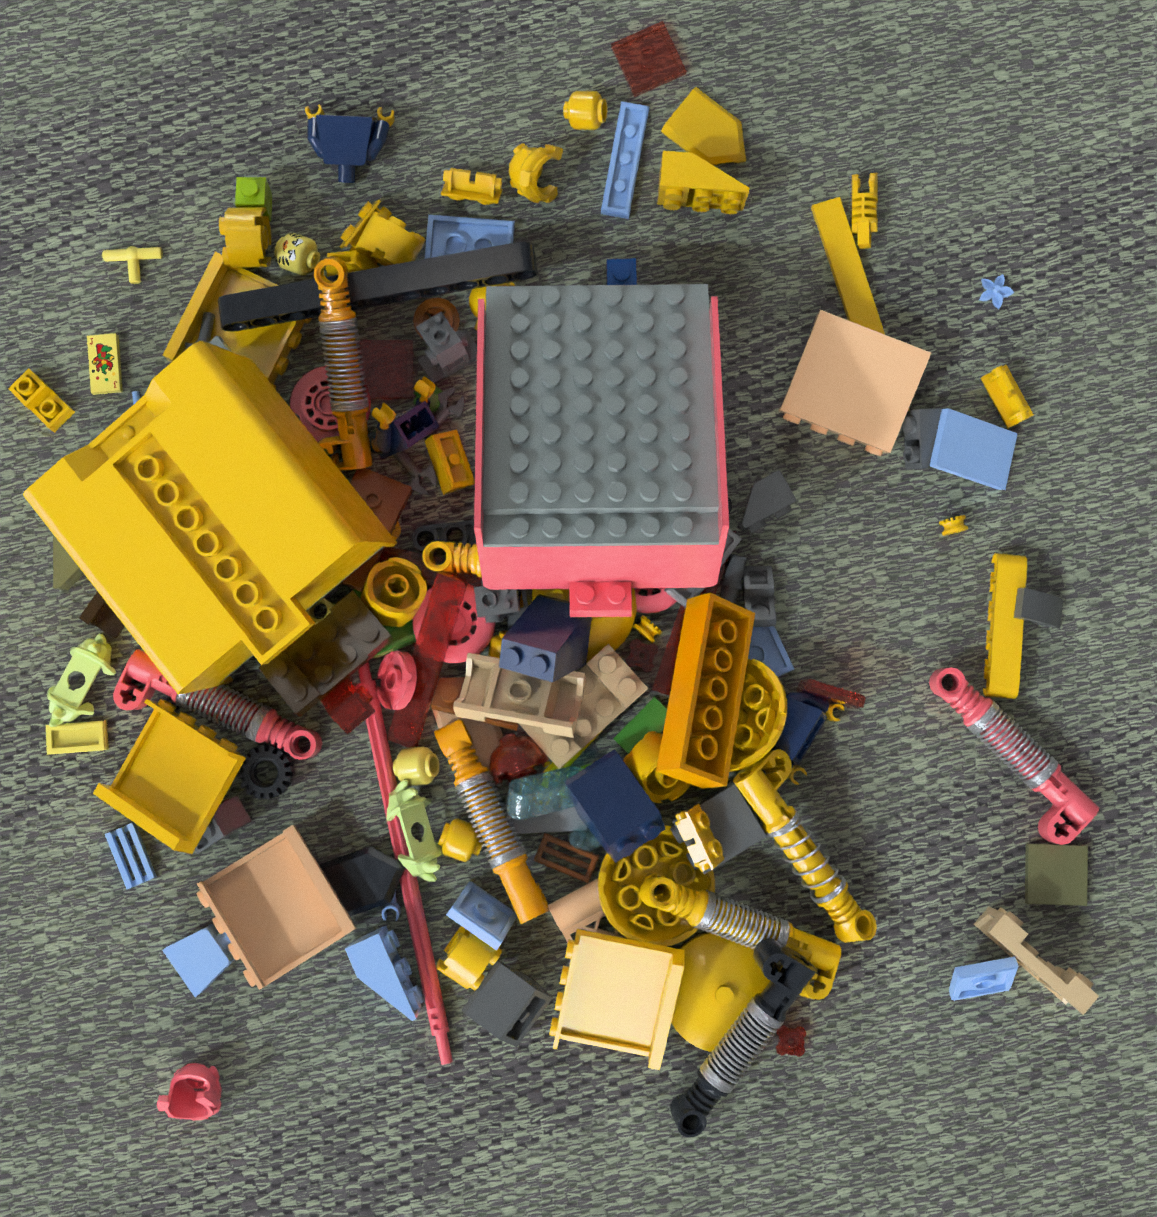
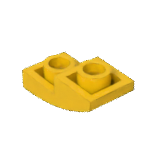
M29 368L8 388L25 407L30 409L54 433L75 413L68 404Z

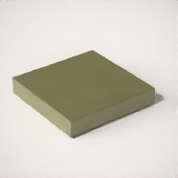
M1026 843L1025 903L1087 906L1088 846Z

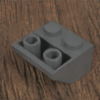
M497 961L477 990L470 996L462 1012L499 1040L517 1047L553 997L532 977Z

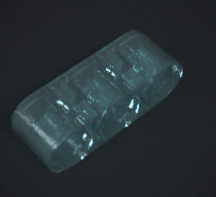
M570 766L513 780L509 785L506 805L507 814L514 819L522 820L574 807L564 782L583 770V768Z

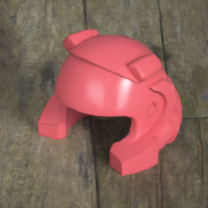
M190 1063L178 1069L171 1080L169 1094L159 1095L158 1110L165 1111L171 1118L191 1119L193 1121L206 1120L208 1117L218 1113L221 1108L220 1098L222 1092L218 1070L215 1066L207 1068L198 1063Z

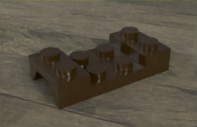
M351 591L329 609L331 613L286 650H283L268 664H263L259 667V670L290 708L300 717L394 640L354 591Z

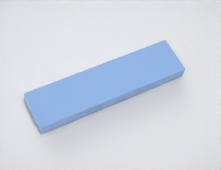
M621 101L601 207V214L629 219L649 106Z

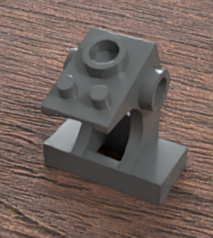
M442 312L416 326L429 349L424 351L426 355L419 358L418 362L429 380L435 385L477 359V345L467 329L463 332L460 329L455 332Z
M481 581L480 587H474L477 617L485 618L486 623L504 621L503 617H507L508 630L532 602V589L493 590L485 588L483 581ZM517 591H522L523 608H520Z

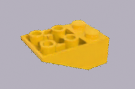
M662 152L657 205H663V208L667 210H678L681 206L692 207V210L695 212L721 209L722 213L730 215L743 211L749 194L748 186L694 153Z

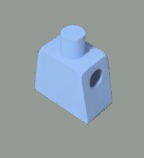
M213 924L162 950L194 997L206 990L235 960L227 946L231 943L225 932L220 934Z

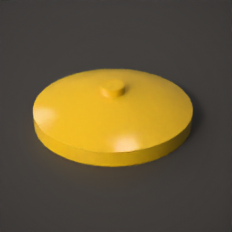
M707 932L692 938L680 948L685 950L684 970L671 1023L686 1041L695 1047L711 1052L715 1050V1046L718 1045L724 1034L728 1033L727 1030L731 1029V1025L734 1024L740 1013L744 1012L743 1009L747 1007L752 997L756 993H762L770 980L764 976L753 956L754 948L751 949L734 941L732 942L730 939L727 940Z

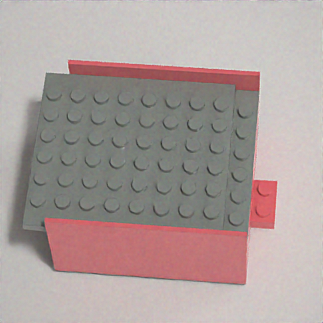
M708 284L486 286V310L484 299H478L474 531L483 586L493 590L569 589L570 617H631V588H701L716 585L729 530L718 296H711L709 309Z

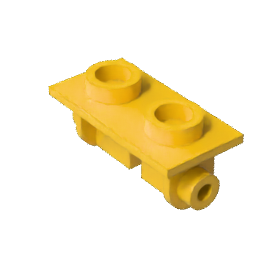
M456 168L444 170L443 181L445 184L441 191L442 196H448L453 200H474L484 205L499 203L502 194V178H497V174L476 172L474 182L470 181L471 171Z
M376 200L372 204L368 201L359 211L358 216L361 219L355 227L350 224L342 233L340 238L343 242L339 247L342 249L348 245L351 248L349 251L356 250L357 242L373 213L378 212L389 219L392 215L391 211L384 206L380 210L377 207L381 202L380 200Z
M1001 365L980 378L1007 429L1034 415L1007 365Z
M696 804L688 811L684 810L675 815L677 819L675 824L683 841L694 838L696 842L687 846L695 867H699L701 872L709 868L712 870L725 860L722 846L715 839L710 829L709 818L702 811L699 804Z

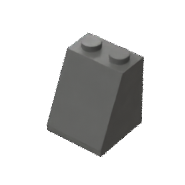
M733 779L727 782V786L719 787L686 809L688 811L696 804H699L702 811L707 814L710 821V829L723 849L725 860L719 865L767 837L762 829V825L742 793L734 784ZM676 817L672 818L674 826L670 829L679 844L685 842L686 846L696 843L694 838L683 841L675 824L677 819ZM686 854L693 868L695 870L699 869V867H695L690 854ZM711 868L702 871L703 874H706L709 871H711Z

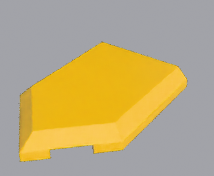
M697 87L689 93L661 130L664 135L686 152L694 153L713 166L721 163L746 162L741 121Z

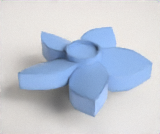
M1003 274L998 276L994 283L989 279H981L982 286L986 291L981 294L979 301L992 299L993 305L999 309L1003 298L1011 296L1014 291L1008 286H1003L1005 282Z

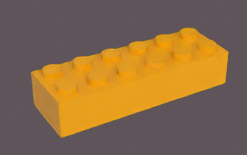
M713 593L687 599L656 768L657 772L703 789L727 786L755 618L754 612Z

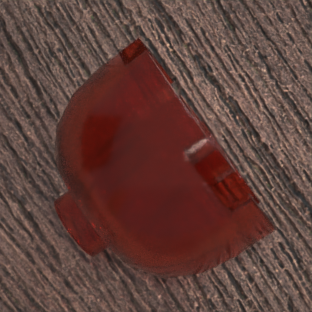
M511 733L499 739L500 745L493 750L489 758V769L496 787L499 788L503 786L504 780H508L510 785L536 774L537 771L534 768L538 765L543 764V767H547L551 761L531 737L526 735L516 737L515 733Z

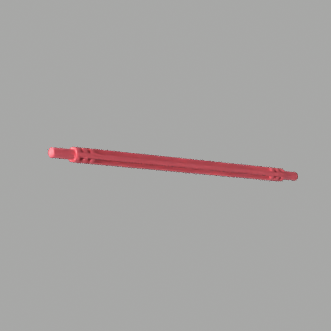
M367 662L358 669L361 682L358 683L387 818L389 793L396 788L397 781L393 772V762L381 705L377 695L376 682L372 680L369 663ZM396 815L392 821H387L394 857L398 859L399 854L409 857V850L400 820ZM405 869L404 874L400 878V886L432 1036L436 1037L441 1064H449L453 1062L447 1032L450 1030L417 877H413Z

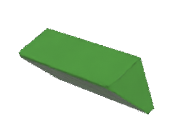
M654 697L613 739L629 754L634 746L644 738L645 734L650 731L661 733L664 730L667 708Z

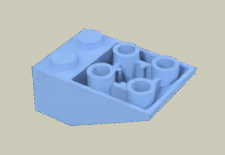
M383 926L353 940L345 948V951L357 978L411 1021L415 1020L422 1009L421 1003L424 1002V998L418 985L413 987L409 979L412 971L407 959H401L396 948L400 947L395 932L393 930L388 931L387 926Z

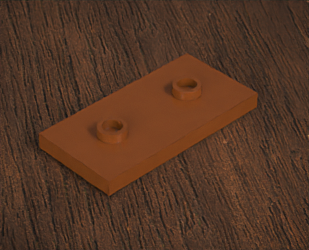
M366 468L357 469L350 484L389 533L392 534L413 491L412 487ZM385 546L343 580L341 584L362 592L368 574L373 566L377 564Z

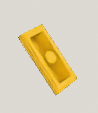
M457 429L433 434L424 441L443 495L475 484V479Z

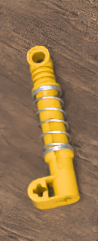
M781 749L770 751L757 763L742 769L733 779L734 784L762 821V829L767 837L775 839L774 847L784 852V861L793 864L792 872L802 877L801 885L811 889V899L819 907H823L834 921V931L837 938L845 943L871 940L875 936L877 929L873 914L870 911L862 910L848 891L846 879L842 875H837L839 869H832L828 863L830 857L823 856L819 851L821 844L814 843L810 838L812 831H805L801 825L802 818H798L799 813L792 806H787L777 792V789L791 773L792 764L788 754Z

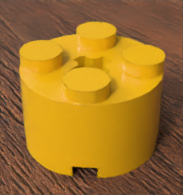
M265 207L228 208L224 217H219V231L221 235H225L226 247L222 249L225 265H231L232 268L270 266L271 257H266V249H268V245H271V226L269 216H263L266 211Z
M374 212L357 242L356 250L375 264L379 263L383 266L415 261L426 239L413 231L408 232L405 230L406 223L394 216L388 219L384 215Z
M389 558L388 561L377 563L370 570L363 587L361 600L382 625L403 627L418 612L426 596V581H424L420 574L421 571L414 563L402 558Z
M650 731L634 746L623 761L651 801L655 803H662L661 800L665 799L673 801L683 795L691 784L656 771L663 734Z
M460 926L444 949L448 954L445 961L439 958L436 969L465 989L471 988L475 991L485 977L482 974L488 964L493 966L496 963L502 950L500 946L495 950Z

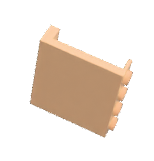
M820 310L779 412L784 413V420L798 425L801 420L812 424L810 427L812 431L826 435L828 431L839 435L838 441L854 446L856 441L866 445L864 451L881 457L882 452L891 453L931 352Z
M291 825L283 830L282 834L204 882L200 881L197 883L200 891L196 894L205 908L210 906L216 916L212 918L216 929L220 934L226 933L231 941L227 945L229 951L236 961L241 958L246 967V970L243 971L246 980L251 987L257 985L259 990L357 929L295 825Z

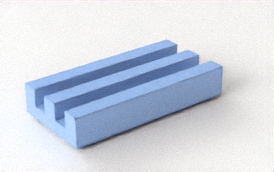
M134 822L105 834L126 889L157 877ZM125 832H130L147 874L145 876H142ZM116 836H118L120 839V842L122 844V847L124 849V852L134 874L135 880H132L124 857L115 838Z

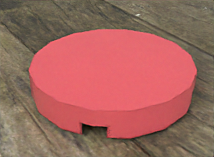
M391 651L382 660L377 673V679H381V687L377 686V695L384 708L401 710L408 705L414 694L417 680L416 665L413 657L408 652Z

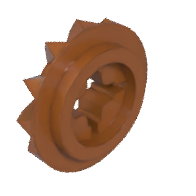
M430 298L417 307L413 323L417 334L422 340L424 339L416 326L430 318L427 314L434 316L439 312L444 313L443 315L455 332L460 326L459 313L451 302L443 298Z

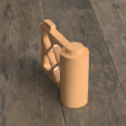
M598 878L548 905L567 943L568 939L573 940L571 934L576 932V929L625 938L618 934L616 930L613 933L598 928L601 918L605 916L598 895ZM595 922L594 927L589 926V924Z

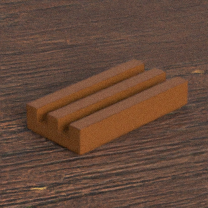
M544 833L533 861L589 883L599 855ZM547 841L590 858V864L546 846ZM543 851L587 869L586 874L584 875L541 857Z

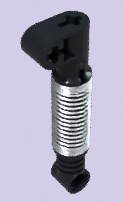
M771 938L760 941L753 953L754 959L762 973L770 980L769 984L762 993H756L752 997L747 1007L743 1009L744 1012L740 1013V1016L731 1025V1029L727 1030L728 1033L724 1034V1037L715 1046V1050L711 1051L712 1054H709L708 1058L705 1059L697 1071L698 1078L691 1085L692 1087L688 1089L686 1094H681L674 1098L670 1104V1112L678 1131L685 1137H695L704 1131L709 1111L713 1109L721 1097H727L731 1093L735 1084L739 1082L738 1079L742 1078V1075L751 1066V1062L755 1061L754 1058L758 1057V1054L764 1049V1045L768 1044L767 1041L771 1040L770 1037H773L777 1029L782 1026L786 1019V1011L817 972L816 967L808 959L775 939ZM780 961L782 967L779 969L775 962Z

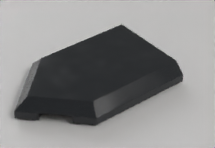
M368 846L319 864L350 917L390 903L400 878L406 869L400 860L382 853L381 850L373 846Z

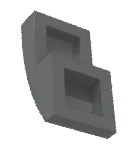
M745 566L744 608L755 613L753 627L776 626L775 588L772 566Z
M1018 588L1014 618L1031 621L1032 624L1060 629L1063 599L1028 588Z

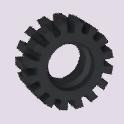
M263 745L249 750L250 752L244 755L246 759L241 766L240 773H238V778L242 780L240 785L242 788L245 787L247 789L246 793L254 795V798L271 799L285 793L287 788L292 785V778L295 776V771H293V766L295 765L290 760V755L287 752L285 753L283 749L281 750L272 745ZM264 760L272 761L278 769L276 779L269 784L261 782L256 776V768Z

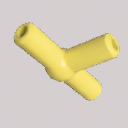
M130 246L126 249L104 250L102 256L105 262L127 261L129 282L131 284H139L141 282L139 260L162 259L163 251L161 247L137 248Z

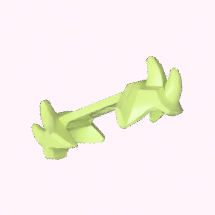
M99 633L95 638H87L77 647L70 649L72 658L58 684L50 687L47 691V697L50 700L49 711L52 713L49 722L50 727H56L64 722L72 723L81 714H94V706L91 703L81 704L98 672L102 668L104 674H116L115 669L110 666L112 648L107 643L103 634ZM79 671L85 676V683L81 688L73 691L69 688L68 679L71 673Z
M405 779L389 793L386 819L387 821H392L397 815L402 826L409 850V857L399 854L398 860L413 877L419 876L426 881L435 882L437 878L433 872L440 869V865L437 864V857L442 855V846L438 845L434 840L425 809L431 803V800L420 797L417 789L408 788V780ZM416 822L420 823L424 828L421 842L411 834V828Z

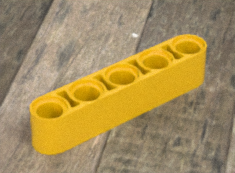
M995 553L991 562L994 563V572H991L990 577L992 601H989L988 607L990 630H987L986 636L988 659H985L984 679L987 680L986 688H983V694L985 697L1016 699L1020 686L1024 620L1014 618L1017 589L1026 588L1027 558L1023 555Z

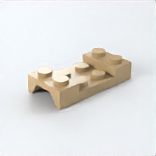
M609 644L578 671L585 673L586 687L574 738L544 733L542 727L519 723L559 769L648 689Z
M472 653L467 654L466 675L461 694L453 704L456 717L484 722L486 717L542 727L544 733L574 738L586 687L585 673L573 671L555 682H549L499 668L500 658Z
M988 907L974 923L979 930L1010 957L1015 956L1019 965L1065 1005L1070 1003L1084 1015L1099 997L1091 989L1094 984L1080 972L1076 973L1070 967L1064 970L1058 966L1055 967L1049 961H1044L1039 956L1036 958L1039 952L1029 943L1023 941L1028 935L1021 928L1023 922L1010 911L1007 912L1001 907L998 910Z

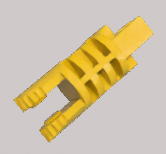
M870 173L869 193H860L861 179L859 174L852 175L851 232L852 234L858 233V246L860 249L871 248V233L878 232V173Z

